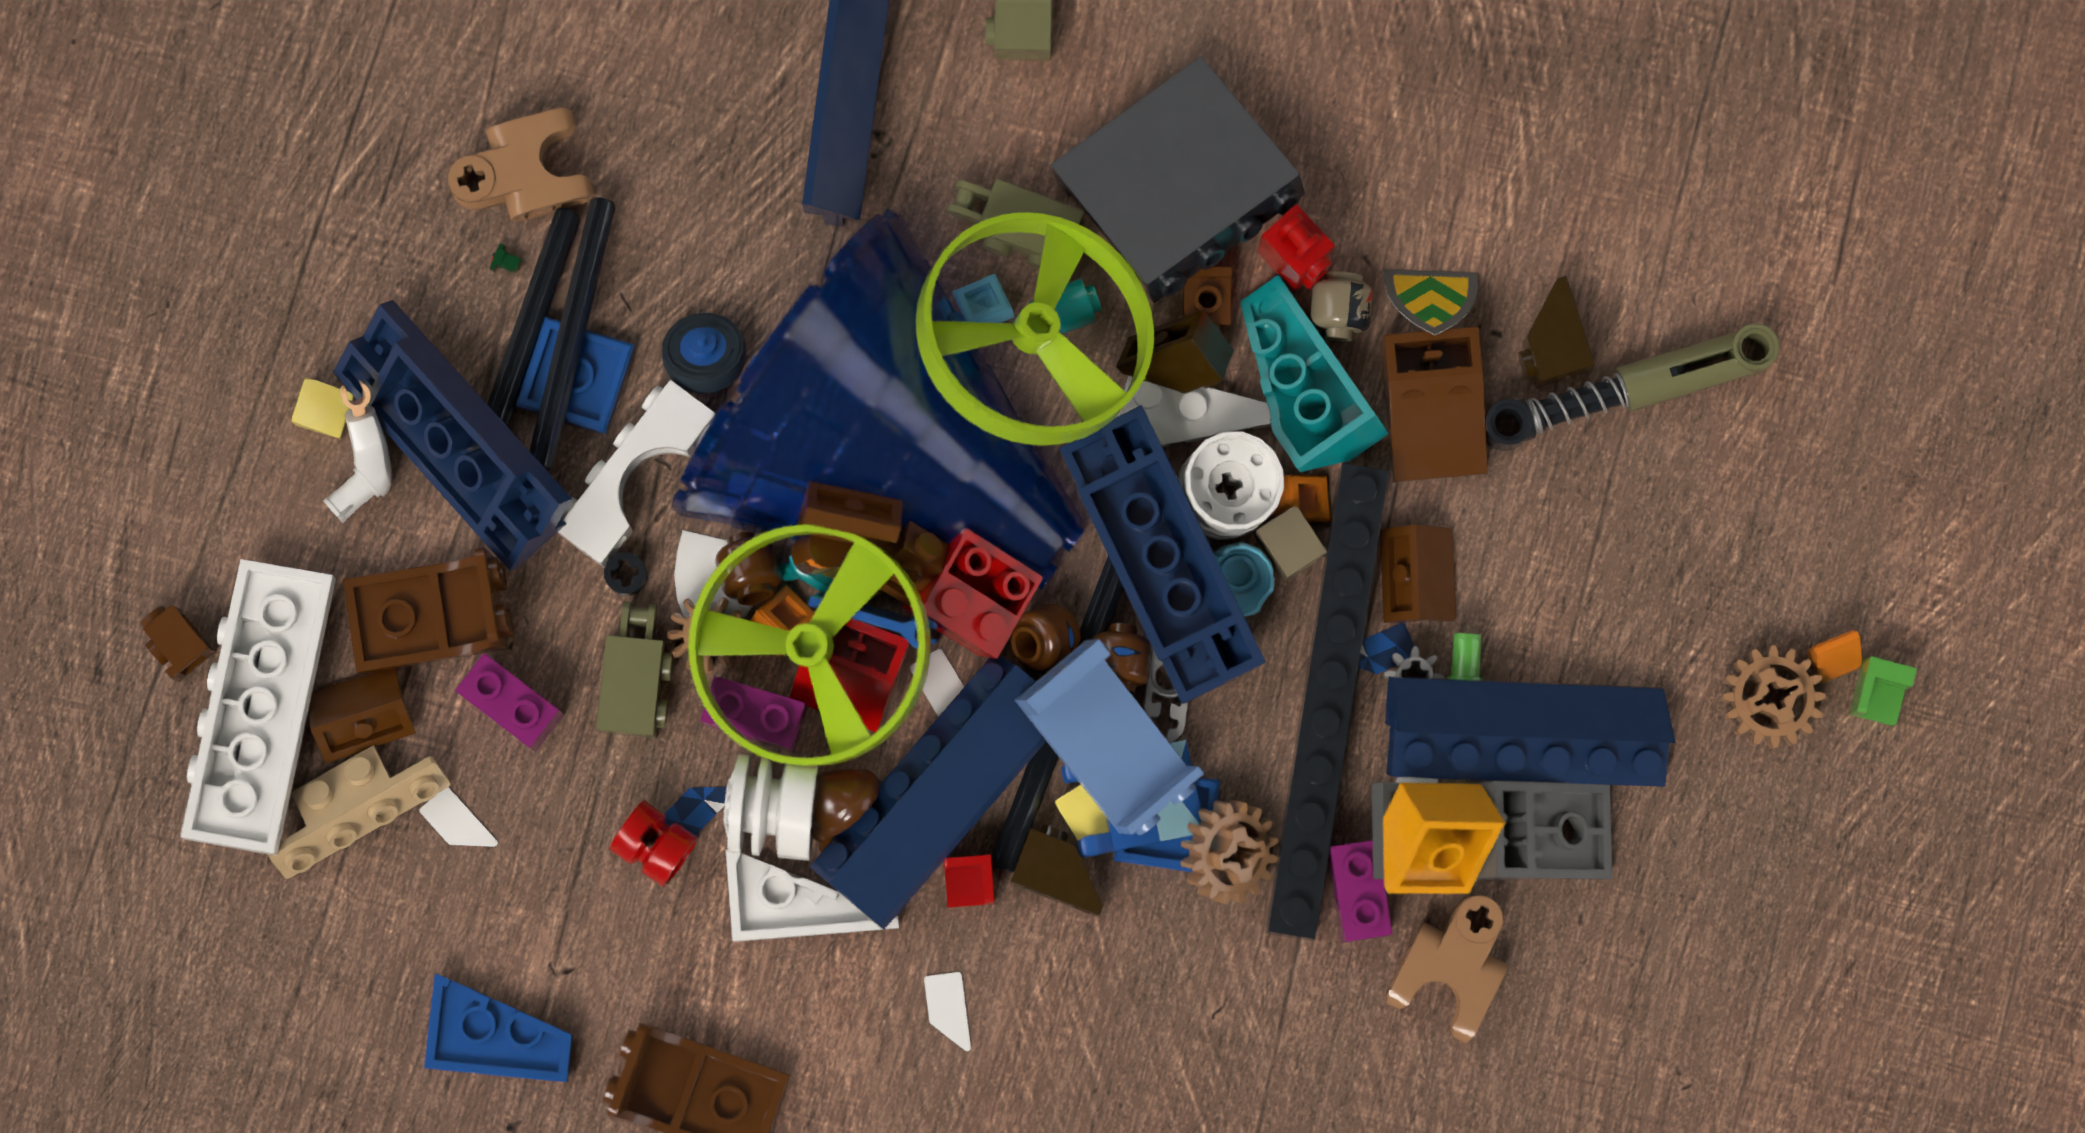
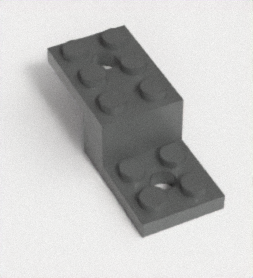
M1518 781L1468 783L1482 784L1505 821L1476 881L1612 879L1610 785ZM1398 782L1372 783L1373 879H1384L1383 817L1400 784ZM1566 819L1573 828V836L1569 843L1565 841L1562 835V825Z

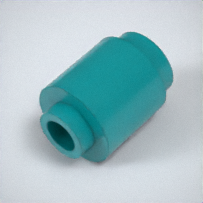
M1081 278L1067 284L1054 309L1060 318L1059 332L1061 334L1096 323L1094 313L1102 311L1093 284L1085 287Z

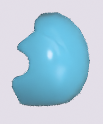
M1242 541L1221 546L1214 552V555L1244 616L1255 615L1261 611L1263 603L1274 590L1275 578L1273 576L1272 562L1260 548Z

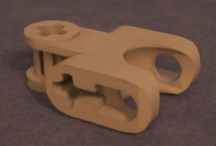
M562 107L503 122L487 129L486 136L490 150L464 156L458 159L450 168L448 185L455 201L463 208L469 210H481L505 203L510 221L512 222L526 221L553 214L558 207L570 209L588 204L592 197L596 195L594 185L588 177L581 174L558 177L550 174L542 165L545 150L551 144L569 138L574 132L576 121L573 111ZM471 174H476L477 179L480 181L478 182L479 190L475 192H470L466 185L468 183L467 176Z
M1482 895L1468 896L1461 900L1454 908L1443 931L1423 921L1386 991L1385 1004L1394 1009L1405 1008L1410 1005L1420 987L1428 982H1443L1452 989L1456 996L1457 1007L1450 1023L1451 1035L1455 1040L1463 1044L1469 1042L1475 1036L1508 969L1507 963L1489 955L1503 925V914L1499 905L1489 897ZM1482 906L1486 909L1483 917L1489 920L1487 928L1478 927L1475 932H1472L1470 930L1471 921L1466 918V914L1468 911H1478Z

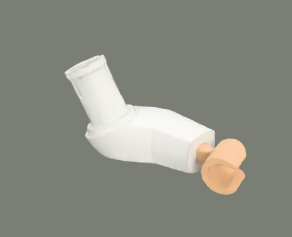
M359 380L363 393L360 399L356 401L347 399V391L344 385L339 390L342 401L350 408V410L346 411L345 418L354 454V465L356 467L353 471L355 474L323 500L342 523L374 495L377 498L380 495L384 497L391 488V462L386 439L375 408L367 405L371 398L370 390L361 380Z

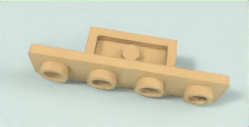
M373 745L291 792L306 827L280 841L277 856L269 854L268 856L284 878L289 879L298 873L307 871L314 864L336 851L349 847L357 839L382 825L392 822L397 816L418 804L432 799L437 793L448 788L450 781L433 756H429L391 777L380 753Z

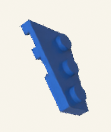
M435 973L424 1068L569 1082L574 1035Z

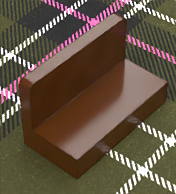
M808 481L797 525H814L852 533L874 543L883 550H888L891 542H897L901 529L902 500ZM809 534L813 536L854 544L853 541L841 537L820 534Z
M1417 524L1380 529L1384 623L1399 624L1424 620L1439 622L1455 621L1456 604L1452 529Z
M396 668L373 671L312 692L308 709L310 729L325 763L364 751L373 745L376 747L416 733L414 721L401 692Z

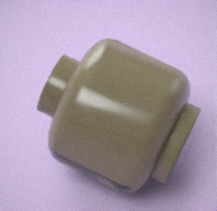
M1342 271L1327 272L1325 279L1319 280L1314 284L1310 321L1315 328L1325 331L1326 340L1352 342L1353 334L1362 333L1369 328L1373 290L1369 285L1362 282V275Z

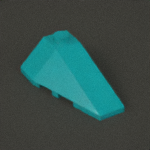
M1279 275L1240 301L1251 348L1255 354L1261 377L1262 391L1266 397L1271 416L1270 422L1273 434L1300 472L1350 461L1389 434Z

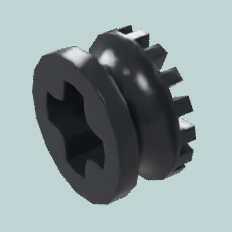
M620 552L613 555L607 561L604 568V578L607 585L615 593L622 596H632L635 593H639L645 587L648 580V571L644 562L637 555L630 552ZM625 561L628 562L631 568L639 569V575L632 577V585L624 587L620 579H613V572L619 571L620 562Z

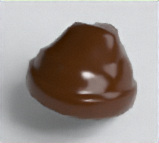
M843 769L823 772L816 776L810 833L813 839L818 842L820 852L833 840V836L842 833L858 821L877 798L881 789L880 780L870 770Z

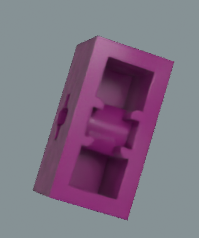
M485 653L482 654L455 689L463 698L535 752L564 716L561 711Z
M713 677L710 686L711 692L724 715L741 733L750 740L794 753L808 708L804 702L721 677ZM704 707L700 722L704 726L723 731Z
M1373 840L1330 847L1328 864L1341 944L1392 935L1384 879H1373Z

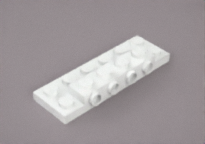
M240 559L228 617H222L218 628L217 642L219 645H222L218 663H212L208 674L207 688L209 691H212L208 709H202L198 720L197 734L199 737H202L199 753L191 757L188 766L187 781L192 783L181 838L263 854L278 855L336 578L333 575Z

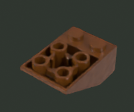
M1478 327L1446 329L1437 335H1433L1428 331L1384 335L1380 343L1393 482L1487 474L1484 384Z

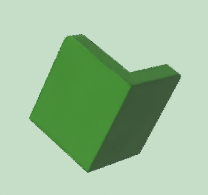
M1873 656L1862 660L1849 715L1889 726L1895 725L1898 721L1905 690L1913 687L1917 668Z

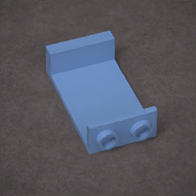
M1099 639L1085 640L1015 699V702L1118 833L1133 835L1136 832L1138 835H1142L1159 822L1161 817L1158 815V812L1170 802L1176 805L1190 796L1196 789L1193 782L1204 773L1198 766H1187L1126 689L1105 662V659L1111 654Z

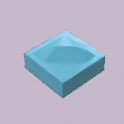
M995 273L952 291L965 322L1002 323L1014 317L1012 307Z

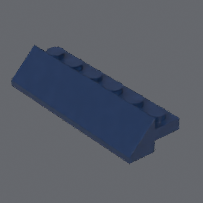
M829 0L802 200L804 213L823 215L824 223L827 225L843 226L844 218L860 220L889 0Z
M394 300L380 304L364 335L349 341L333 373L357 400L360 399L363 393L359 380L366 384L371 395L367 405L375 408L380 425L507 569L509 571L517 569L566 525V522L561 517L572 498Z
M1140 405L1114 418L1108 425L1085 438L1060 447V452L1078 487L1077 491L1181 703L1185 704L1222 685L1229 684L1265 664L1266 660L1143 406Z
M999 655L997 659L989 658L880 784L879 794L870 808L851 827L836 835L809 867L881 929L885 930L1045 744V738L1015 702V699L1036 682L1021 668L1013 665L1002 655Z
M1388 676L1385 724L1390 726L1386 774L1391 777L1666 786L1669 743L1676 742L1665 691L1661 687Z

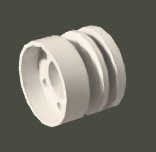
M1222 432L1206 439L1182 465L1178 475V480L1205 536L1215 540L1237 539L1253 532L1278 507L1284 490L1283 468L1275 451L1261 438L1245 432ZM1222 479H1224L1227 486L1234 485L1236 491L1230 496V500L1227 499L1225 493H1217L1216 487L1222 482Z
M739 753L732 776L728 779L724 806V826L728 837V853L740 854L743 848L745 833H752V855L759 856L764 847L766 836L774 835L776 836L778 858L809 861L813 847V837L810 833L816 776L820 774V766L786 764L782 778L779 779L772 777L771 760L761 757L758 776H751V754Z

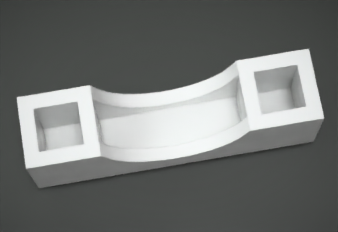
M671 380L664 389L657 385L651 391L642 405V408L646 410L644 415L636 425L629 422L621 430L613 443L618 449L607 463L600 460L592 468L585 479V483L589 487L579 500L572 497L571 502L561 517L566 522V525L558 531L559 535L603 568H605L607 561L618 553L633 533L625 517L622 501L625 484L633 470L645 460L656 455L679 454L691 457L718 421L716 413Z

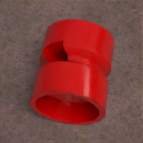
M643 800L624 822L613 839L609 850L630 865L640 862L642 864V873L665 888L685 863L699 838L678 823L667 825L666 815ZM649 835L657 838L651 849L644 844Z

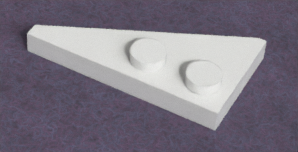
M1128 376L1125 392H1127L1133 377ZM1147 381L1142 382L1136 394L1118 415L1120 416L1142 405L1162 447H1168L1171 444L1180 442L1188 443L1208 439L1222 432H1235L1271 426V416L1268 404L1265 402L1203 387L1184 394Z
M726 850L733 942L883 930L841 893L745 854L728 853V850ZM898 916L891 921L885 930L899 929Z

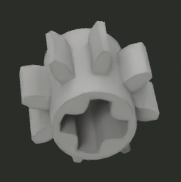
M1417 646L1412 648L1410 658L1406 660L1398 653L1393 654L1392 660L1398 667L1396 671H1387L1383 674V678L1387 680L1388 676L1401 677V673L1407 672L1411 665L1417 666V673L1425 675V678L1443 679L1444 676L1432 671L1431 665L1436 661L1437 657L1433 655L1427 660L1420 658Z

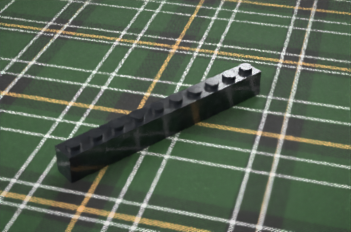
M1342 463L1338 471L1326 546L1327 553L1322 571L1265 934L1313 941L1316 938L1389 475L1388 470Z

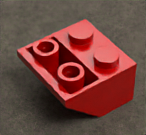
M964 528L948 544L943 571L918 593L923 601L927 618H931L938 624L935 630L977 656L997 659L1043 577L969 529ZM904 604L902 609L915 616L912 606L908 607Z
M851 618L832 638L834 648L828 663L866 729L876 733L883 720L911 644L903 637ZM799 665L789 698L804 702L807 707L819 711L808 667Z

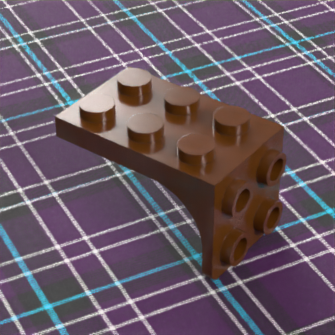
M485 547L476 548L474 555L455 561L343 579L355 667L358 674L508 650L507 638L514 637L511 611L506 609L505 604H501L499 592L507 590L504 565L502 562L499 563L498 558L494 557Z
M640 1023L637 1031L629 1029L624 1038L619 1057L625 1058L626 1062L620 1076H611L602 1102L610 1105L607 1112L608 1116L624 1119L663 1133H770L791 1075L654 1026Z

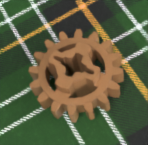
M1771 645L1767 648L1765 658L1762 657L1757 649L1748 652L1751 664L1748 665L1745 661L1738 659L1733 663V666L1739 675H1727L1723 679L1726 685L1732 687V692L1720 696V701L1732 704V710L1724 715L1725 720L1737 718L1740 724L1734 733L1739 736L1747 731L1751 732L1750 745L1752 746L1759 745L1763 738H1767L1770 749L1779 747L1781 737L1784 738L1789 746L1798 743L1795 731H1799L1805 736L1810 735L1813 729L1807 722L1808 719L1819 720L1823 716L1820 710L1814 708L1815 703L1826 699V694L1814 691L1813 685L1822 680L1821 675L1809 677L1806 671L1812 662L1807 659L1799 664L1795 663L1794 649H1789L1783 657H1779L1776 645ZM1771 667L1782 668L1791 673L1796 679L1790 681L1776 674L1774 668ZM1752 674L1751 680L1754 688L1750 698L1743 701V688L1746 680ZM1769 689L1772 692L1791 690L1790 693L1784 695L1783 699L1777 702V707L1774 703L1755 705L1756 702L1763 699V696L1769 693ZM1803 694V706L1799 716L1794 721L1795 715L1792 708L1796 697ZM1756 714L1769 719L1772 727H1775V729L1759 725L1750 716Z
M1232 799L1229 803L1219 800L1214 801L1213 811L1203 808L1198 811L1202 821L1199 825L1192 823L1187 825L1193 837L1191 840L1181 841V847L1189 850V856L1180 861L1181 866L1192 869L1186 881L1188 884L1199 886L1197 894L1223 904H1229L1230 900L1244 903L1246 892L1255 895L1260 893L1257 883L1260 878L1270 881L1272 876L1266 870L1267 863L1277 862L1278 857L1269 854V847L1277 844L1278 838L1267 835L1266 832L1273 823L1271 820L1260 818L1262 813L1260 808Z

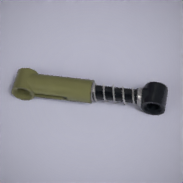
M1758 323L1748 324L1740 330L1616 367L1612 379L1604 376L1602 382L1592 384L1586 381L1582 388L1575 390L1572 387H1568L1565 393L1559 395L1550 392L1546 399L1539 401L1535 398L1528 399V401L1524 398L1519 400L1512 398L1502 399L1494 403L1485 415L1486 443L1499 451H1512L1523 442L1535 439L1536 435L1542 434L1547 427L1553 431V425L1568 422L1571 425V420L1586 416V419L1589 420L1590 414L1603 410L1607 414V409L1619 405L1624 409L1626 407L1631 412L1736 379L1757 376L1763 373L1777 358L1779 340L1774 331L1769 327ZM1751 339L1758 342L1763 349L1762 360L1752 361L1746 358L1741 348L1742 341ZM1726 356V361L1694 371H1687L1688 367ZM1501 414L1513 416L1518 422V433L1514 436L1502 435L1495 427V418Z

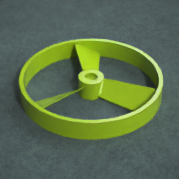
M1023 212L999 215L979 222L962 232L947 246L933 266L921 289L917 304L916 334L918 347L926 370L936 388L946 401L968 421L995 436L1013 442L1029 445H1058L1085 438L1099 431L1116 418L1136 394L1145 379L1153 354L1154 324L1152 312L1146 293L1133 269L1109 243L1094 232L1075 222L1048 214ZM1024 232L1045 236L1033 303L1024 307L1013 323L932 321L931 303L936 279L943 265L959 250L979 239L1002 233ZM1083 253L1097 262L1118 285L1134 319L1138 352L1134 375L1127 392L1059 332L1060 318L1054 309ZM1012 340L1019 350L1027 354L1038 355L1083 422L1066 426H1038L1007 418L974 398L957 381L942 356Z
M795 525L763 533L741 545L721 562L704 585L696 602L690 624L688 649L692 678L697 693L712 719L730 738L747 750L776 762L802 766H821L856 758L884 742L901 726L916 705L923 690L930 663L931 639L927 613L914 583L905 570L887 552L874 543L852 533L814 525ZM808 534L836 536L854 542L810 623L797 625L791 631L709 610L718 589L733 569L749 555L770 543L788 537ZM895 574L910 600L915 615L918 633L917 663L910 688L896 713L878 732L870 736L829 665L828 660L833 654L834 644L832 638ZM788 654L790 659L796 664L808 667L831 755L815 758L785 756L770 751L747 738L729 721L717 704L706 677L703 656Z

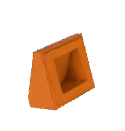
M1284 475V490L1278 507L1272 512V520L1296 506L1308 524L1330 522L1327 475Z
M785 585L755 612L750 621L791 631L797 625L810 623L815 612L790 587Z
M1853 629L1808 649L1806 654L1812 662L1815 675H1821L1822 677L1820 683L1856 670L1862 665L1861 641L1858 631Z

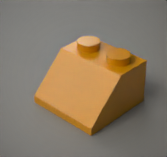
M1399 784L1383 817L1384 887L1388 893H1470L1505 824L1482 784Z

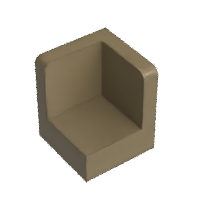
M1296 506L1257 529L1254 535L1284 582H1287L1323 559L1327 553Z

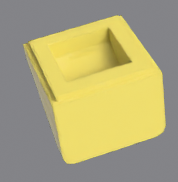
M305 377L292 416V423L301 428L341 439L346 425L345 413L350 408L342 401L339 388ZM347 392V399L353 401L354 396Z
M1081 785L1055 801L1057 808L1077 840L1086 836L1109 832L1106 816Z

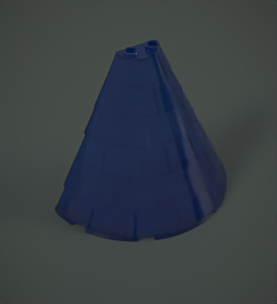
M888 208L883 216L879 213L875 215L844 244L826 267L822 277L827 280L822 287L817 284L814 286L810 284L774 329L740 377L741 383L737 388L740 397L736 402L731 399L728 400L719 409L703 435L680 479L688 488L686 491L679 489L674 495L672 502L673 511L681 517L685 516L730 524L735 529L763 534L774 529L797 525L808 481L902 500L901 528L909 521H912L947 544L964 528L969 529L1041 575L1043 579L1038 586L1040 590L1044 589L1057 571L1058 567L1052 562L1062 548L1070 553L1086 531V529L1080 526L1083 521L1081 515L1054 470L1049 469L1037 445L1009 441L979 428L958 413L936 388L923 363L916 334L917 304L921 289L932 270V266L929 260L924 258L903 216L892 208ZM937 277L931 303L932 321L964 322L960 312L956 311ZM979 348L942 356L957 381L974 398L1007 418L1025 423L1022 416L1019 417L991 364H987ZM797 535L788 538H790L793 541H796L804 535Z

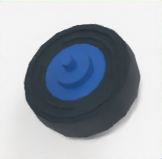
M713 313L692 314L680 319L668 330L662 343L663 366L671 381L682 389L698 394L714 393L729 387L740 377L746 363L745 340L737 325L724 316Z

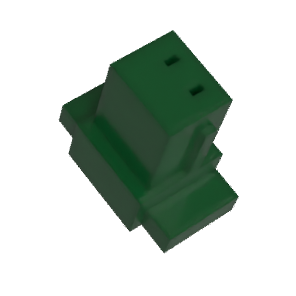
M499 243L496 252L491 257L490 271L495 273L496 269L500 268L517 273L522 259L504 251V244Z

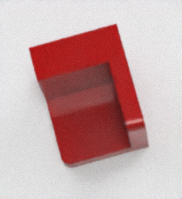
M991 855L945 858L943 863L947 908L995 905Z

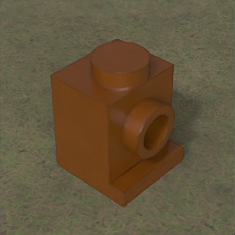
M1232 267L1201 269L1190 277L1183 287L1182 317L1204 310L1219 331H1229L1231 323ZM1204 293H1210L1216 298V304L1212 308H1204L1199 303V297Z
M909 521L900 529L897 542H891L890 548L884 551L898 562L914 583L917 591L920 592L943 571L948 544L912 521ZM894 574L880 590L909 607L911 605L910 600Z
M174 605L169 606L167 609L164 606H159L141 621V625L144 627L142 629L151 639L145 646L162 666L168 662L172 664L165 672L171 679L177 682L182 681L216 653L182 610Z

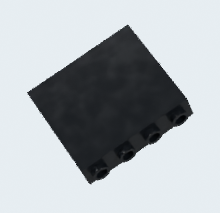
M1201 56L1050 164L1060 188L1068 197L1071 195L1074 197L1116 251L1126 260L1137 277L1145 285L1153 303H1156L1163 297H1171L1178 293L1190 277L1201 269L1207 270L1214 267L1222 260L1226 251L1240 241L1247 242L1254 238L1261 231L1263 224L1277 214H1286L1305 195L1298 171Z

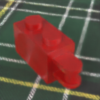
M1296 204L1261 235L1257 253L1295 293L1303 285L1309 290L1312 289L1317 281L1322 280L1327 272H1330L1328 268L1333 264L1330 258L1335 245Z

